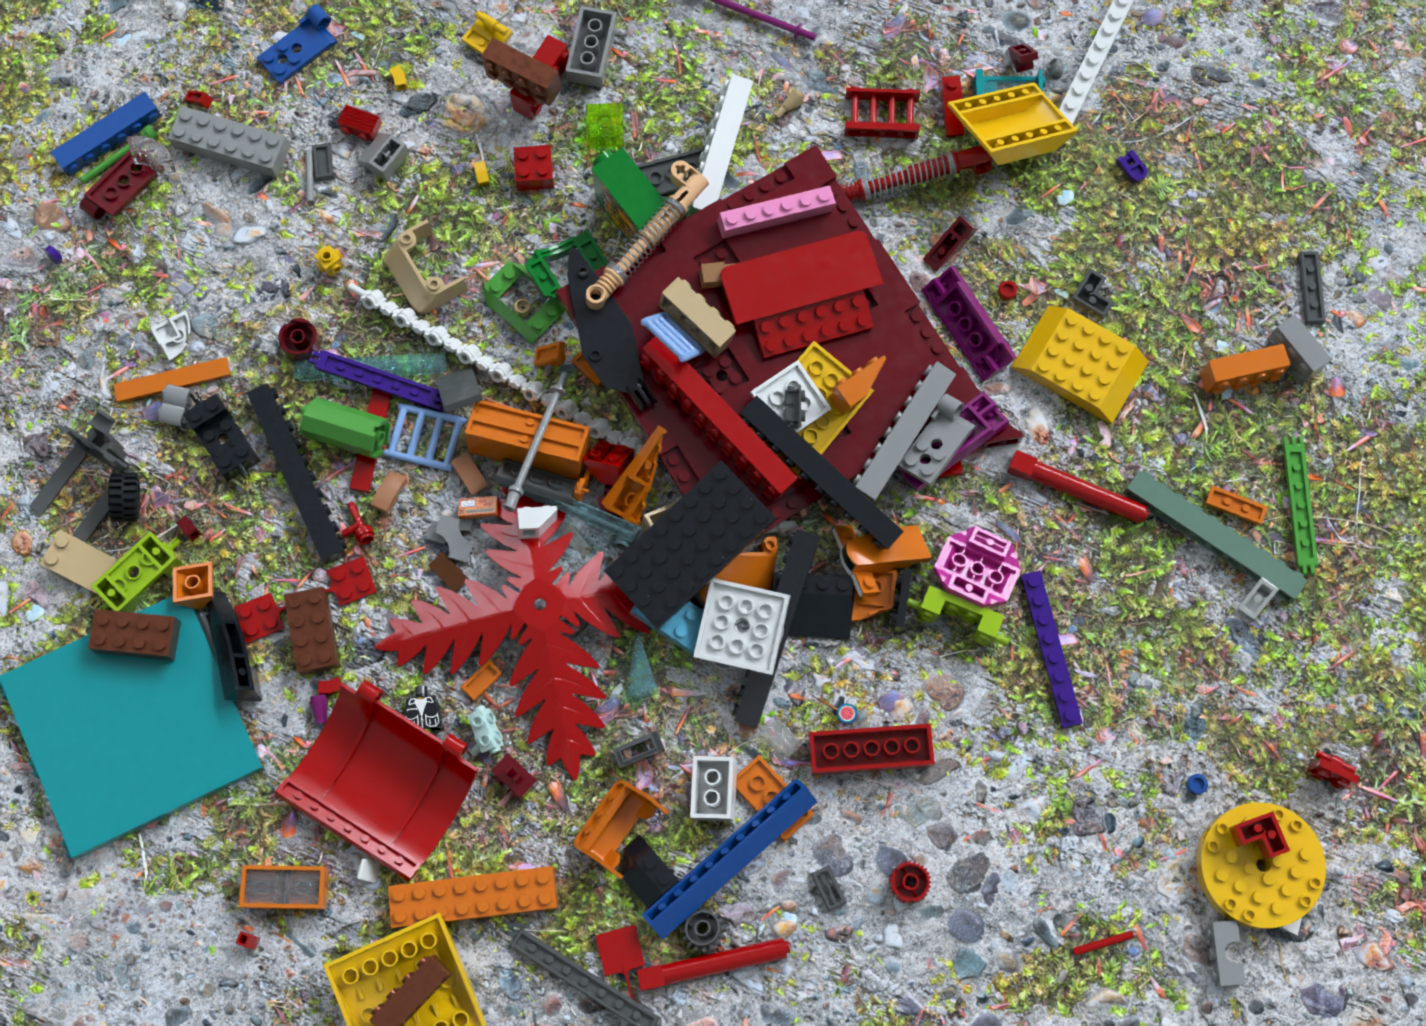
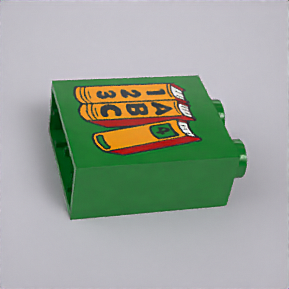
M622 147L614 153L607 150L599 154L593 161L594 167L591 168L596 201L631 244L630 239H635L634 234H639L638 230H643L642 225H647L646 221H651L650 216H655L654 212H659L658 208L663 207L662 203L665 200Z

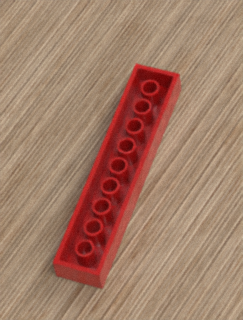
M656 336L642 347L639 356L641 367L645 371L649 370L654 375L653 379L655 382L667 389V394L681 404L680 407L686 414L690 413L693 416L695 424L708 432L707 435L714 443L717 442L727 457H732L736 467L749 475L748 478L755 486L758 485L768 500H772L775 503L793 486L798 479L797 476L687 361L681 362Z

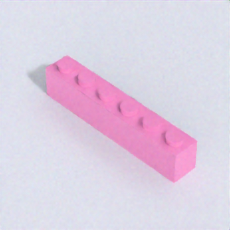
M826 186L720 212L717 223L722 239L832 212L836 202L831 187Z

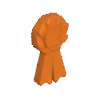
M588 468L584 478H580L574 488V499L580 502L584 494L589 493V490L586 488L593 480V474Z

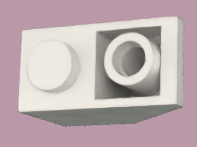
M545 505L542 507H523L517 509L519 539L539 538L557 520V506Z

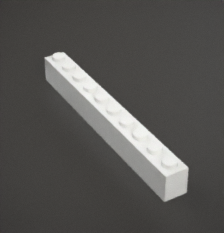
M1113 0L1059 108L1072 125L1135 0Z

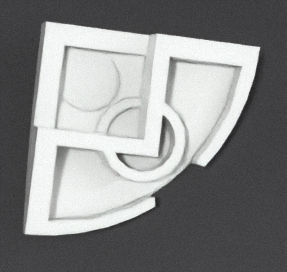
M186 310L150 328L155 340L169 361L178 356L186 346L185 342L190 334V321Z

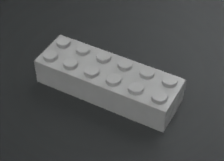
M181 106L168 137L176 149L278 178L290 148V144L284 135Z

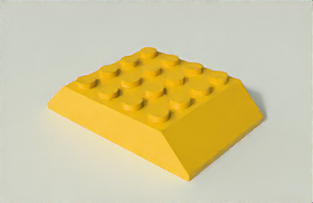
M1034 82L950 101L947 104L958 120L997 165L1056 151L1077 133V129Z
M1048 306L1011 368L1112 425L1149 361L1136 345L1073 310L1064 307Z

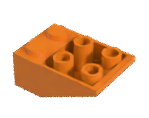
M884 355L879 359L874 357L863 368L859 367L853 371L847 380L846 378L841 379L831 389L832 393L828 397L841 416L855 408L867 396L886 360Z

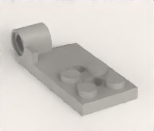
M949 394L943 395L937 405V409L931 415V421L901 459L898 468L931 487L975 428L974 424L959 416L963 410L964 403ZM935 442L942 444V447L939 449H933L931 446ZM924 457L931 459L928 464H922L920 460Z

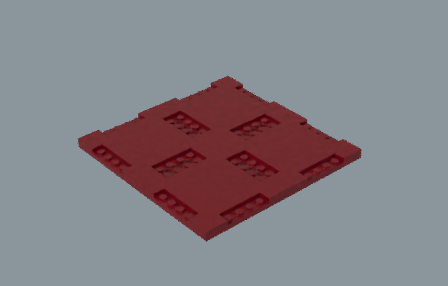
M816 145L785 162L784 166L723 200L715 201L676 223L672 231L668 232L664 240L660 241L656 249L652 250V253L648 255L647 259H644L639 268H636L635 273H632L631 277H627L626 283L618 286L611 296L632 323L638 356H640L642 347L655 337L651 331L641 325V320L645 317L665 312L658 306L661 294L677 277L681 280H686L696 294H701L705 298L706 303L710 307H715L725 321H730L735 327V335L731 343L716 358H713L705 350L703 354L687 362L738 415L753 399L750 395L752 390L796 362L809 346L762 358L753 322L749 321L735 325L723 287L701 288L699 275L701 264L724 262V264L740 263L854 231L864 232L868 237L884 283L864 289L874 327L817 343L851 372L859 367L863 368L874 357L878 359L883 355L886 357L871 386L874 390L873 393L821 454L843 476L851 481L858 474H863L865 469L862 467L868 458L872 460L875 456L873 450L879 442L882 444L886 439L883 437L888 427L893 428L896 422L893 419L899 411H904L906 407L903 404L909 395L911 397L914 396L916 391L913 389L919 380L923 382L926 377L923 373L929 365L933 366L938 361L956 373V376L943 395L949 394L965 405L978 396L980 391L964 367L958 365L919 306V299L880 240L874 238L836 181V174ZM826 186L831 187L836 202L832 212L722 239L717 223L720 212ZM607 265L594 271L598 278L604 274V269ZM569 284L556 290L555 296L577 329ZM641 367L644 383L658 402L652 404L650 401L651 407L647 409L644 406L645 411L641 412L628 393L616 390L647 440L658 425L667 431L663 436L662 450L659 452L658 458L683 496L722 460L777 519L762 534L826 496L825 494L820 495L813 488L815 485L810 480L806 482L797 476L798 479L793 486L775 503L772 500H768L763 495V490L758 485L755 486L748 478L749 475L736 467L732 457H727L722 452V447L717 442L714 443L707 435L708 432L695 424L693 416L690 413L686 414L681 409V404L667 394V389L655 382L653 379L654 375L649 370L645 371ZM723 372L727 378L724 381H719L716 378V374ZM937 405L912 443L916 441V439L919 437V435L931 421V415L937 409Z

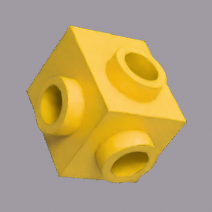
M330 245L319 249L317 254L314 255L317 260L315 265L321 273L325 272L329 278L345 267L341 260L343 258L342 254L337 248L333 250Z

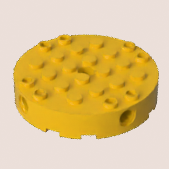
M1257 802L1243 804L1230 809L1210 823L1202 834L1197 847L1196 874L1201 890H1203L1209 900L1208 902L1219 914L1229 921L1237 920L1240 926L1251 929H1272L1289 925L1305 916L1316 904L1322 893L1326 877V863L1322 846L1311 827L1294 812L1271 803ZM1273 811L1290 851L1264 860L1256 841L1236 847L1229 827ZM1257 861H1261L1263 871L1257 868Z

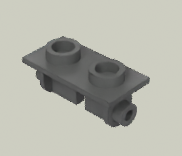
M799 384V389H795V386H787V390H785L786 405H793V408H786L785 422L791 427L795 426V423H799V426L802 427V422H805V410H801V402H805V390H801V384Z

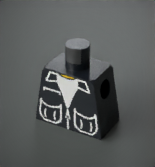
M426 685L416 686V697L406 699L404 717L423 729H430L431 731L445 730L438 699L433 695L428 696Z

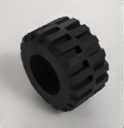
M111 473L108 484V506L112 522L138 521L140 516V482L137 473Z

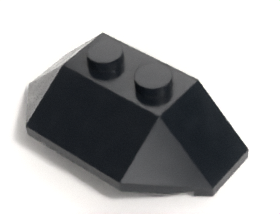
M640 835L624 848L621 872L623 880L649 909L675 886L679 880Z

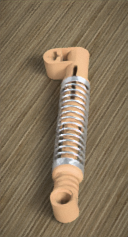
M679 160L671 166L670 180L679 188L674 195L667 197L664 203H662L663 207L658 208L659 212H654L655 216H650L651 221H646L647 225H642L643 230H638L639 234H634L635 239H630L631 244L626 243L627 248H622L623 253L618 252L620 258L614 257L615 262L610 261L599 280L594 285L588 287L586 290V304L589 308L598 310L604 306L609 296L618 286L626 283L627 277H631L632 273H635L636 268L640 267L644 259L648 258L652 250H655L660 241H663L668 232H671L672 228L676 226V223L680 222V219L688 212V207L709 185L708 180L687 162ZM596 294L599 295L601 298L598 300H594L591 298V296Z

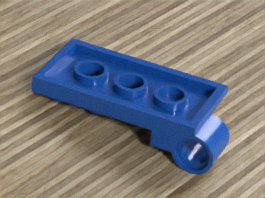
M315 4L307 10L306 16L298 21L300 24L298 27L257 56L261 65L279 85H282L338 43L326 29L331 23V17L319 4ZM295 47L302 48V50L298 53L293 52V49ZM283 57L287 58V61L285 63H278L279 59Z

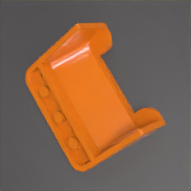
M776 536L763 539L761 544L758 545L759 552H741L715 579L772 591L778 550ZM710 583L699 592L700 598L704 603H706Z

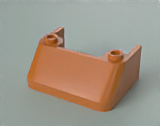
M618 780L613 784L574 839V846L604 869L622 879L623 875L615 870L620 862V854L616 852L617 848L639 818L647 820L654 816L657 809L665 814H668L669 811L649 794L624 780Z

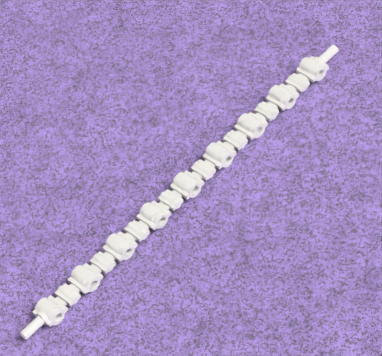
M353 283L348 285L347 289L360 296V301H362L365 308H380L379 311L384 315H392L391 318L398 327L403 328L406 326L408 328L412 326L411 329L415 333H424L423 337L426 338L430 345L441 346L444 344L443 347L447 351L452 353L456 351L455 355L458 356L461 363H476L480 370H488V374L491 375L494 382L499 383L502 381L505 383L509 381L508 384L512 388L517 390L521 388L520 392L523 393L526 400H541L545 407L548 406L552 393L546 394L547 390L544 389L540 381H529L527 383V379L523 375H514L515 372L508 363L503 362L500 364L497 362L494 364V360L491 357H482L483 353L479 352V348L476 345L465 344L462 346V342L459 339L453 337L450 339V335L443 326H433L430 328L431 324L426 320L420 319L418 321L419 317L416 316L413 309H398L399 306L394 302H386L387 299L384 298L380 290L365 291ZM558 400L554 409L557 417L561 420H571L574 418L573 422L576 424L590 427L591 437L595 439L607 437L606 440L611 444L625 445L628 448H633L634 457L644 446L638 437L630 438L628 436L625 439V435L621 431H611L613 427L609 426V422L605 418H594L592 420V416L588 412H579L580 409L573 400Z

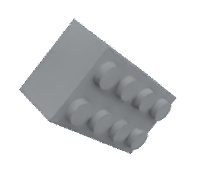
M585 6L580 7L565 70L567 82L603 88L618 25L617 12Z

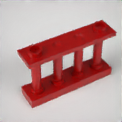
M858 86L846 87L845 99L851 100V120L845 121L844 136L918 139L920 124L914 123V102H919L920 90L913 88L902 90L860 88ZM859 100H870L868 122L858 121ZM877 101H888V122L886 123L877 122ZM895 101L906 102V123L895 122Z

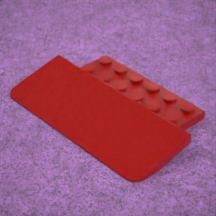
M854 231L729 265L720 272L723 290L734 323L738 325L749 321L753 322L762 358L806 347L813 341L820 343L873 328L874 325L864 289L884 284L868 237L862 231Z

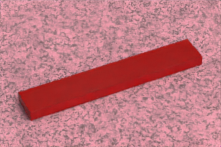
M373 389L367 413L387 418L392 395ZM357 454L350 490L370 492L377 458L374 459Z

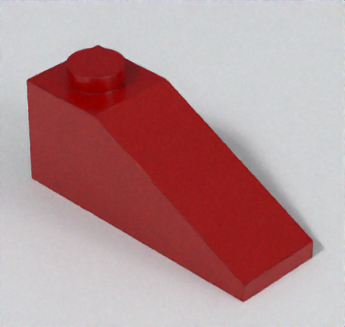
M960 75L941 77L939 89L945 136H964V125L947 106L950 101L963 99Z

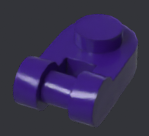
M1133 150L1128 151L1124 157L1120 156L1115 160L1117 166L1124 171L1132 182L1140 183L1145 180L1148 173L1147 168Z

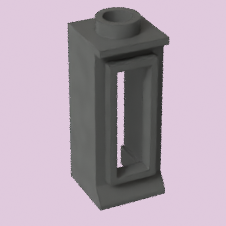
M656 730L615 749L613 748L614 754L611 755L614 766H619L620 770H623L665 752V748ZM651 739L654 748L624 760L622 751Z

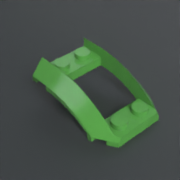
M507 262L482 287L486 304L532 345L565 310L556 297H549L550 299L525 323L499 298L522 275L534 285L536 284L525 265Z

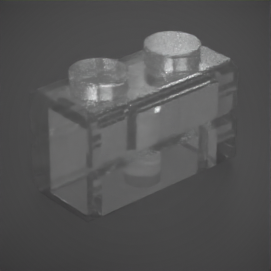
M776 715L768 720L757 732L760 735L758 740L765 747L769 745L773 749L771 753L778 761L782 759L786 762L803 746V743Z

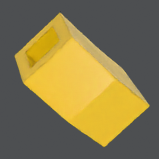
M397 65L391 68L389 72L394 80L396 90L408 89L407 80L401 67Z
M485 160L473 163L479 187L490 184Z

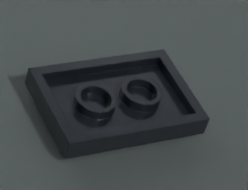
M904 568L903 573L899 574L897 578L896 590H899V593H896L893 609H896V612H893L890 628L894 629V635L901 636L904 628L912 569Z

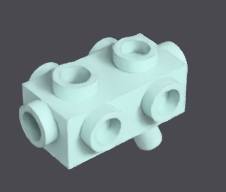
M485 705L474 708V712L467 715L475 735L474 740L477 743L470 750V753L473 756H477L480 751L481 753L489 752L490 755L501 751L500 747L504 746L502 742L503 737L497 729L496 718L493 712H491L490 708L486 709Z

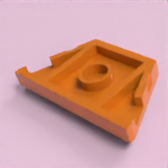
M892 568L889 572H872L880 591L877 596L859 597L855 587L851 622H857L893 610L897 570L895 568Z

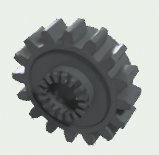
M701 907L700 911L693 912L687 921L682 922L685 929L681 930V933L685 935L683 941L688 943L687 946L690 950L694 948L695 952L699 953L702 949L703 953L707 954L708 949L715 952L714 946H722L720 940H726L723 932H727V928L722 926L726 922L723 918H720L719 912L714 914L712 908L706 911L704 907ZM703 927L708 928V931L706 933L700 934V930L703 929Z

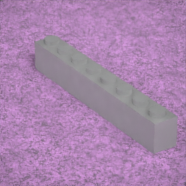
M938 361L933 366L929 365L923 373L926 376L923 382L921 380L918 381L913 389L916 391L914 396L911 397L909 395L903 404L906 408L903 412L899 411L893 419L896 422L893 428L888 427L883 435L886 439L882 444L880 442L873 450L875 456L872 460L868 458L862 467L865 469L862 476L858 474L852 483L872 502L876 500L956 376V373Z

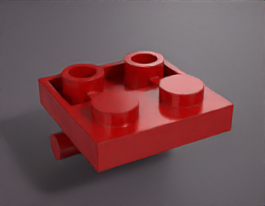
M1317 750L1315 757L1319 760L1310 763L1307 769L1314 778L1318 780L1325 779L1331 782V786L1340 790L1356 785L1360 779V776L1354 774L1356 767L1345 763L1344 759L1336 755H1329L1320 750Z

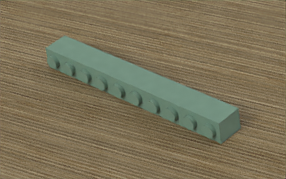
M1139 470L1123 493L1132 500L1147 505V510L1256 582L1263 577L1279 588L1276 595L1288 603L1296 600L1308 581L1302 573L1291 570L1284 561L1276 560L1263 548L1259 549L1253 545L1250 539L1238 535L1232 527L1224 526L1218 518L1203 512L1200 506L1192 505L1186 501L1183 495L1171 491L1165 483L1154 480L1153 476L1148 472Z

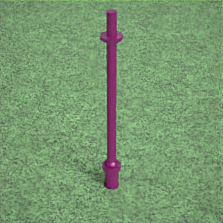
M708 0L794 33V39L802 36L812 41L816 40L817 34L802 29V23L794 26L729 0Z

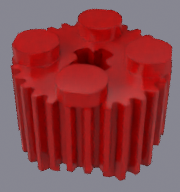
M905 861L897 865L890 873L888 879L889 889H891L890 893H893L892 896H896V900L904 904H915L924 899L930 891L929 888H931L929 885L931 883L929 881L931 876H928L930 873L926 872L927 868L924 869L923 865L920 866V863L916 864L915 861L913 863ZM908 877L909 880H914L913 888L905 885V878Z

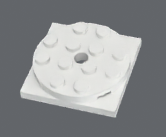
M714 578L710 582L693 657L773 675L791 595ZM741 621H746L749 625V629L746 632H740L738 629V624Z

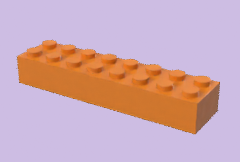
M553 866L388 886L392 929L406 928L437 913H441L445 923L559 909L556 874Z

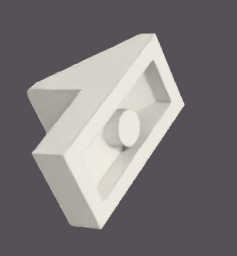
M1261 577L1253 585L1251 591L1238 608L1255 619L1279 588Z

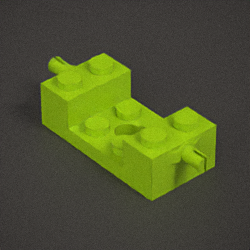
M149 531L91 585L105 602L98 609L109 610L111 608L114 611L131 612L139 605L135 600L163 573L169 577L173 573L174 567H179L183 564L173 551L182 542L175 536L171 542L166 544ZM134 568H139L138 576L130 577V571Z
M930 585L923 602H918L911 598L908 599L907 606L917 609V616L921 617L920 619L926 623H936L943 609L950 616L955 617L958 615L967 623H977L973 639H976L978 644L991 646L993 642H998L1007 646L1010 638L998 633L1004 615L987 608H981L967 600Z

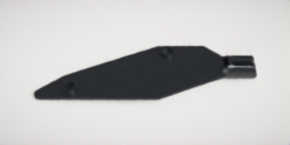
M573 247L569 250L567 277L582 355L606 388L628 393L639 410L643 412L645 411L644 406L647 409L651 407L650 401L652 404L658 401L644 383L632 323L611 295L601 309L593 310L587 306L586 290L591 285H594L599 278L580 251ZM584 271V272H586L587 274H586V275H581L580 273ZM596 294L591 296V298L594 300H598L601 298L599 295Z

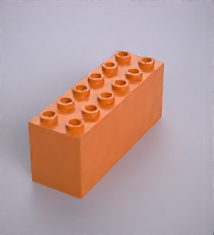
M484 400L477 402L473 407L465 430L468 451L471 454L498 461L507 458L524 463L543 415ZM551 417L531 466L579 481L585 469L582 458L591 450L590 427Z

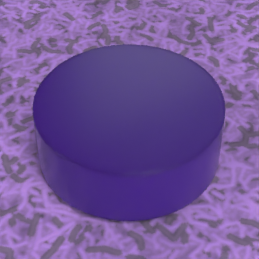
M48 246L44 249L45 254L54 263L58 264L63 260L61 254L54 247Z

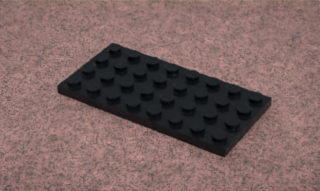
M721 460L611 563L604 572L655 628L660 630L777 519Z

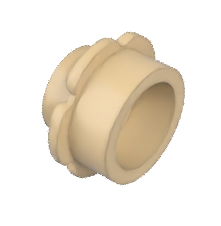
M519 299L514 304V312L517 315H521V317L528 316L529 312L533 309L527 299Z

